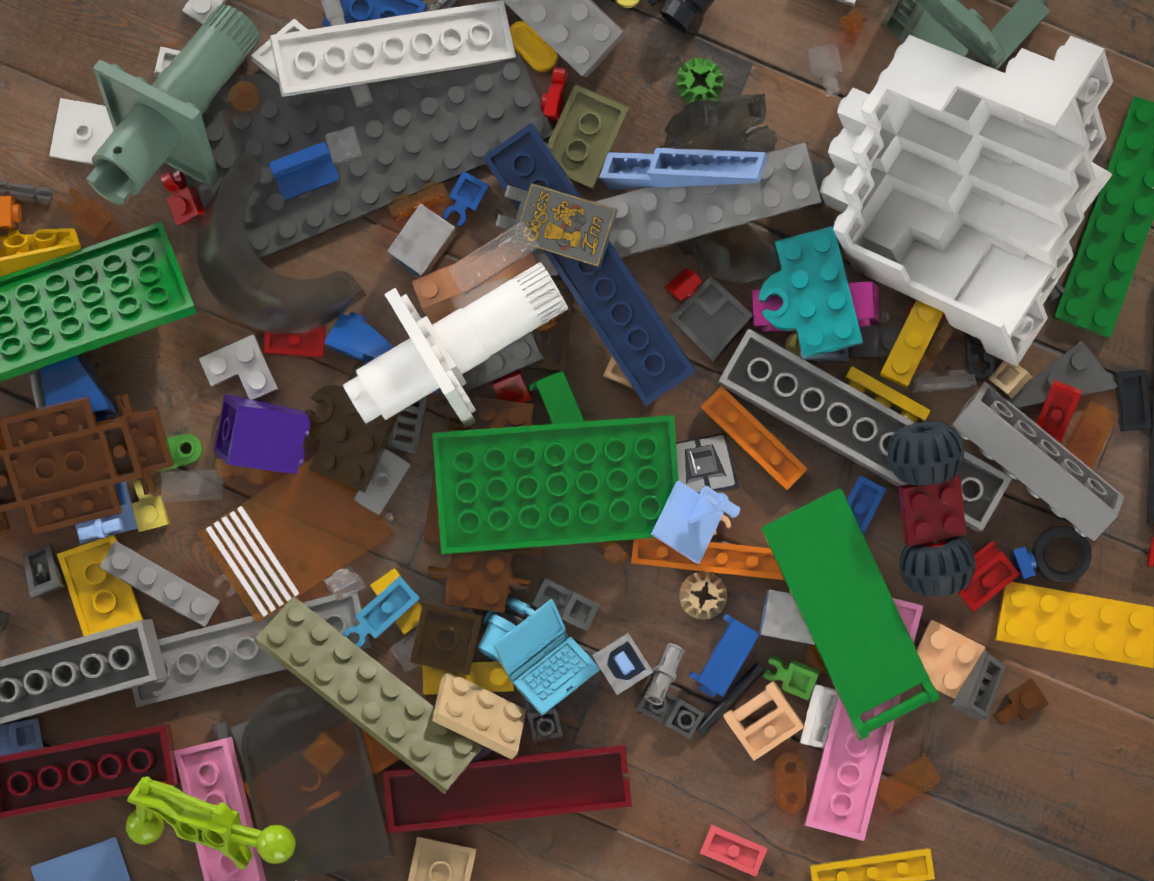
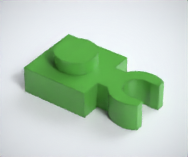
M771 656L768 663L775 665L777 672L766 670L763 677L769 681H783L781 690L809 701L821 671L794 659L791 661L790 666H787L780 657Z

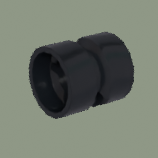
M667 0L659 10V13L674 28L689 35L699 22L698 15H704L714 3V0Z

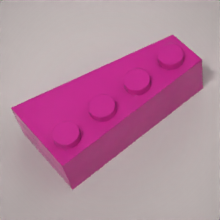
M872 281L848 283L859 327H867L870 324H882L880 288ZM761 289L752 290L754 326L763 329V333L781 332L780 329L775 328L765 319L762 311L766 309L771 311L779 310L783 305V299L773 296L766 303H760L759 294Z

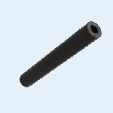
M756 663L699 723L696 730L704 736L765 672V669Z

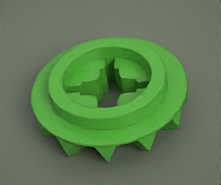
M694 57L692 60L684 63L678 71L676 77L677 90L681 97L691 104L705 105L711 103L722 91L723 74L718 65L708 58ZM691 72L698 76L709 73L705 80L707 88L698 85L691 90L690 88L695 82Z

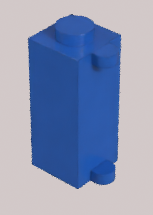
M727 614L722 619L729 624L700 674L698 675L693 671L689 674V677L701 683L699 690L713 698L717 693L724 696L760 635Z

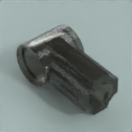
M766 125L750 130L747 133L743 132L721 139L720 144L722 151L768 153L775 150V144L778 140L775 131L770 130Z

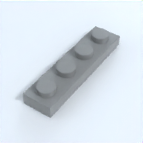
M117 541L113 543L99 567L203 628L220 602L213 596Z

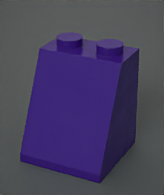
M224 394L213 452L227 465L297 474L298 467L302 466L305 452L302 447L304 437H307L310 431V420L307 414L298 409Z

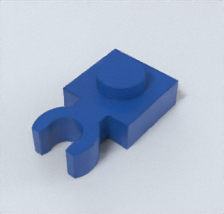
M463 171L449 195V199L455 201V204L445 210L443 218L447 221L452 213H458L461 217L457 227L462 228L467 220V209L476 212L490 186Z

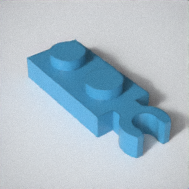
M399 576L355 616L360 624L348 627L344 631L343 636L347 637L351 632L358 633L360 639L355 645L360 648L364 644L365 636L368 633L376 639L417 602L420 597Z

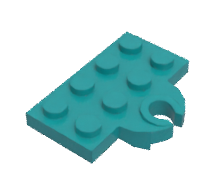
M834 226L775 241L782 270L772 274L763 283L759 294L760 303H766L773 296L783 299V305L779 310L771 311L766 309L762 311V314L777 329L783 331L797 330L804 359L863 344L837 237L833 230Z

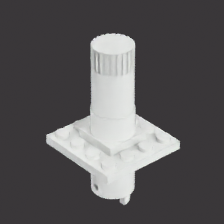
M541 262L434 324H431L427 316L421 319L408 296L405 294L401 297L396 288L387 292L385 296L410 338L357 369L358 376L343 384V387L365 423L380 415L387 420L441 388L465 428L476 423L471 414L476 409L462 388L467 383L462 374L568 310L567 304Z

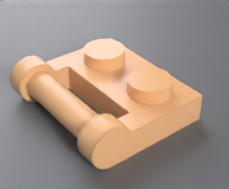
M774 681L765 686V691L735 711L729 710L723 714L726 722L754 761L804 728V724ZM771 700H774L778 707L747 728L742 726L740 721Z

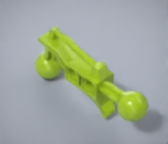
M142 777L127 799V802L136 805V809L128 816L125 824L129 838L137 844L147 845L157 841L164 830V819L174 828L178 838L218 850L234 861L235 865L242 870L246 869L253 858V854L248 846L257 848L261 858L271 864L287 861L295 850L296 841L290 829L282 825H270L261 831L241 825L239 811L230 809L227 804L222 802L218 805L208 803L185 794L172 785L154 781L149 777Z

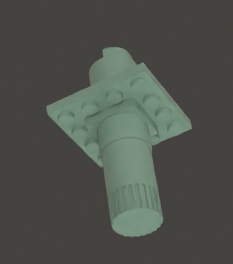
M218 5L171 64L160 73L151 85L142 77L137 76L135 78L126 73L116 64L110 65L101 59L96 63L93 70L113 128L111 135L93 155L92 163L95 168L86 178L90 186L99 195L112 203L121 205L130 195H138L163 163L210 187L216 184L219 177L202 114L260 41L259 30H257L256 25L236 8H232V6Z

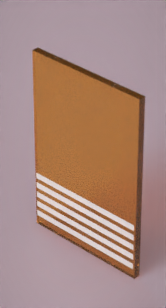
M314 458L298 467L297 474H287L197 532L209 550V554L213 556L242 600V604L246 606L256 623H259L285 606L293 596L297 598L393 535L382 514L378 516L354 501L359 490L310 470L309 468Z

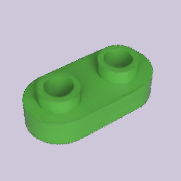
M182 434L167 438L174 466L158 470L157 472L197 462L203 454L201 440L192 434ZM185 443H190L192 446L189 454L182 452V446Z

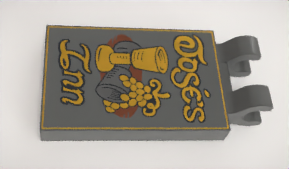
M531 183L529 191L507 185L504 197L519 201V209L516 219L498 214L495 226L516 232L513 240L515 242L601 268L618 209Z

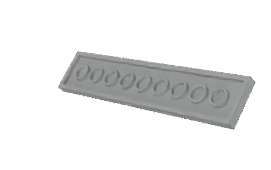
M802 143L766 153L768 158L760 183L663 188L646 187L596 201V203L618 209L610 241L621 258L821 203L807 144ZM532 247L537 262L543 264L550 277L558 276V272L545 252Z

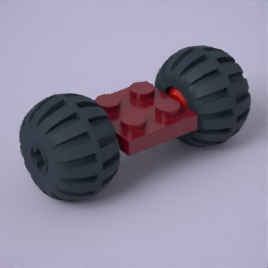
M928 421L906 425L895 431L892 435L887 452V459L891 470L900 481L907 483L899 486L904 540L906 543L900 556V573L905 584L914 593L930 597L947 596L948 594H954L965 589L970 584L976 564L972 548L960 536L966 534L961 477L957 475L963 464L964 445L956 430L948 424Z

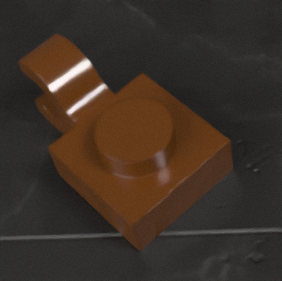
M1029 679L1005 695L1010 703L996 711L993 716L1002 725L1013 719L1017 714L1024 721L1049 703L1034 680Z

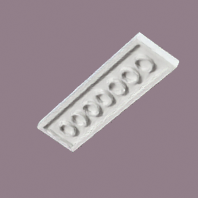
M502 0L270 36L282 97L486 65L516 57L505 5Z

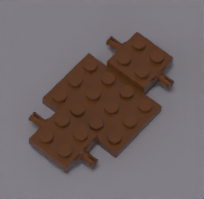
M128 394L118 395L115 398L121 414L115 418L99 421L97 424L88 395L0 417V428L5 441V445L0 446V531L10 528L5 512L24 506L33 535L122 513L123 508L115 484L140 478L144 495L155 493L156 489L151 475L158 470L174 466V460L158 407L143 411L132 410Z
M474 396L473 406L476 411L471 414L476 423L465 428L460 419L450 417L449 422L452 424H449V430L464 431L533 425L534 404ZM434 467L424 542L440 544ZM545 546L452 553L447 568L429 566L428 571L440 574L427 573V578L445 580L446 596L444 605L505 613L506 600L511 590L529 593L530 588L518 585H530V579L513 578L511 571L513 554L543 558Z

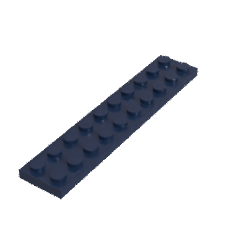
M532 123L482 157L504 191H506L507 185L529 191L530 185L533 183L582 198ZM510 199L518 211L520 202ZM610 239L601 268L543 250L645 406L650 405L697 373Z

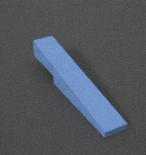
M656 148L654 154L608 152L599 178L608 190L760 183L768 156L765 152Z

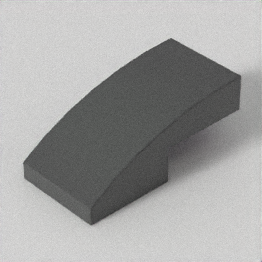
M542 577L530 602L531 605L540 608L552 599L562 620L585 631H588L600 604Z

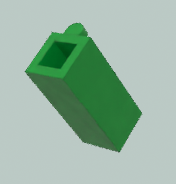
M563 370L527 386L529 392L538 391L551 424L584 422Z

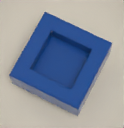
M1024 546L1009 551L1014 567L1020 573L1019 579H1026L1036 575L1033 568H1036L1037 564L1031 550L1026 551Z

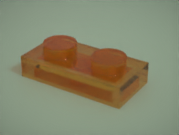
M431 182L420 187V192L415 195L409 196L406 193L392 200L393 204L388 206L394 221L413 214L420 203L427 208L448 199V193L443 182L438 185L436 182Z

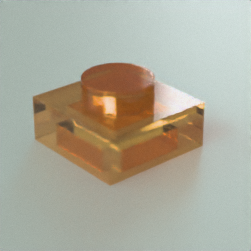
M322 731L302 754L303 757L326 776L344 756L346 750Z

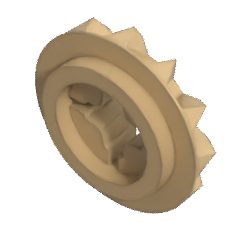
M696 572L687 577L682 583L679 592L680 603L685 612L690 616L702 620L711 619L721 613L725 607L727 589L721 578L715 574ZM706 582L708 583V593L716 597V600H706L700 609L699 598L694 594H690V592L701 591Z

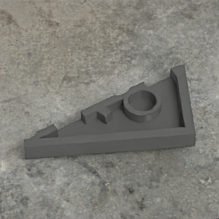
M1080 341L1026 383L1013 399L1008 397L1007 400L1016 408L1043 404L1046 401L1054 379L1083 390L1081 396L1112 390L1117 387V384L1086 345Z

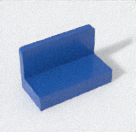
M325 142L269 162L284 200H289L340 179Z

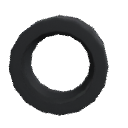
M1056 526L1043 531L1034 541L1031 551L1036 560L1037 572L1046 580L1056 583L1072 582L1082 577L1089 568L1092 559L1091 545L1087 538L1081 536L1074 528L1069 526ZM1056 537L1070 538L1079 549L1077 564L1067 572L1054 571L1047 565L1044 558L1046 545Z

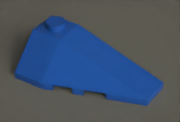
M350 312L349 316L341 313L324 342L329 349L365 363H369L394 348L376 330L366 324L367 318L354 312ZM441 388L435 390L432 393L440 395Z

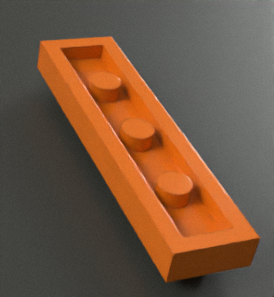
M723 386L700 407L786 491L808 470Z

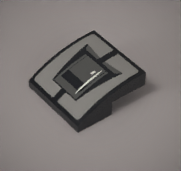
M726 432L676 442L680 482L699 494L705 486H709V488L717 493L739 488Z

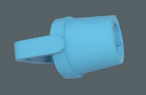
M507 597L506 605L508 608L524 616H530L535 612L530 608L529 604L514 597L512 599ZM488 611L483 620V624L487 625L477 649L492 660L501 663L493 644L516 627V625L497 616L498 612Z

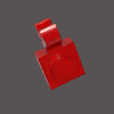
M169 171L161 176L164 187L172 193V196L166 198L177 226L185 225L205 214L195 186L187 187L185 177L181 171H177L174 174L172 171Z

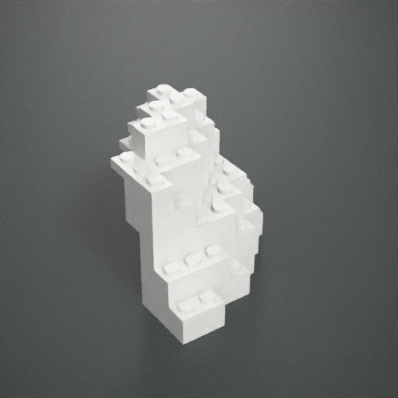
M909 35L904 44L897 48L894 59L888 68L881 72L878 83L871 94L852 88L847 97H844L838 106L837 114L844 128L832 140L829 146L828 154L835 167L830 175L823 179L819 192L826 206L842 212L837 217L833 230L853 270L944 312L950 326L980 339L986 353L1017 367L1048 318L1043 306L1045 300L1074 256L1069 241L1084 219L1080 202L1095 180L1091 162L1106 140L1098 105L1112 85L1113 79L1104 48L1070 36L1066 44L1061 46L1056 52L1055 61L1021 48L1017 56L1009 61L1006 73H1003Z

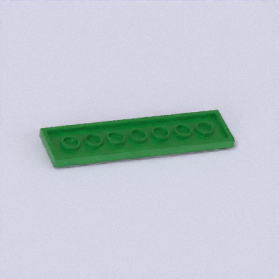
M1134 96L1131 100L1106 169L1112 176L1096 196L1063 287L1066 290L1060 295L1052 317L1108 339L1111 338L1154 219V102Z

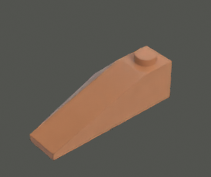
M514 241L436 270L411 282L422 310L431 324H434L459 308L466 307L538 264L531 246Z

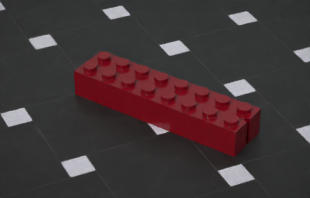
M625 744L518 755L513 759L500 757L472 760L445 794L411 767L383 771L388 831L389 833L632 807L629 777L622 778V774L628 773Z

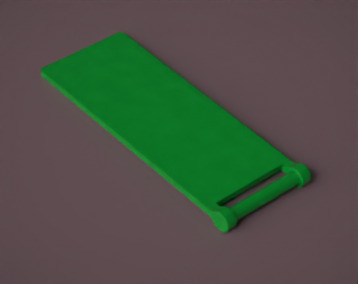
M835 489L761 527L762 533L851 721L853 731L860 741L868 738L869 733L910 711L928 702L932 704L940 699L936 688L929 679L842 489ZM921 684L923 692L864 723L859 715Z

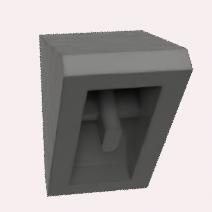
M50 543L23 554L28 590L31 597L41 598L67 587L62 569Z

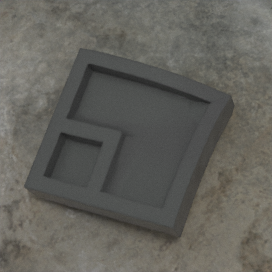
M710 276L669 319L715 364L736 337L754 319V315Z

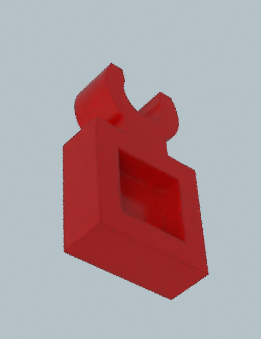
M554 67L552 84L549 86L548 94H543L541 100V111L544 112L545 118L551 122L557 123L562 112L565 98L564 90L569 74L565 68Z

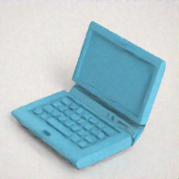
M552 599L493 644L510 681L541 715L547 713L600 670L599 666L572 637L569 638Z

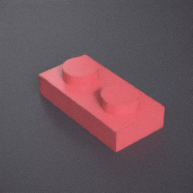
M711 824L700 854L756 877L768 848Z

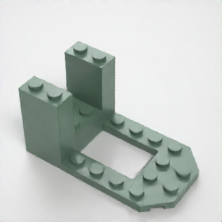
M893 0L881 24L903 44L907 37L911 35L999 70L1040 25L1050 10L1046 7L1047 3L1045 0H1019L990 32L988 27L983 24V17L974 9H966L959 2L960 0Z

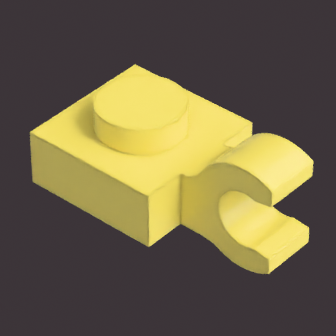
M140 479L134 480V487L140 501L131 503L139 532L170 524L162 495L153 497L150 493L149 495H144Z

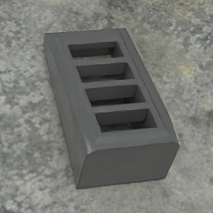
M429 395L417 401L420 402L419 408L409 406L402 410L418 414L417 420L401 416L402 411H400L387 442L388 448L416 454ZM399 422L415 426L414 431L398 428ZM396 434L412 437V443L395 440Z
M982 652L958 692L952 707L969 718L986 720L1006 665L987 652ZM987 667L992 670L990 674L986 672Z

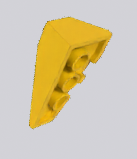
M75 228L38 229L34 234H20L19 230H9L8 235H0V277L80 250L81 246Z

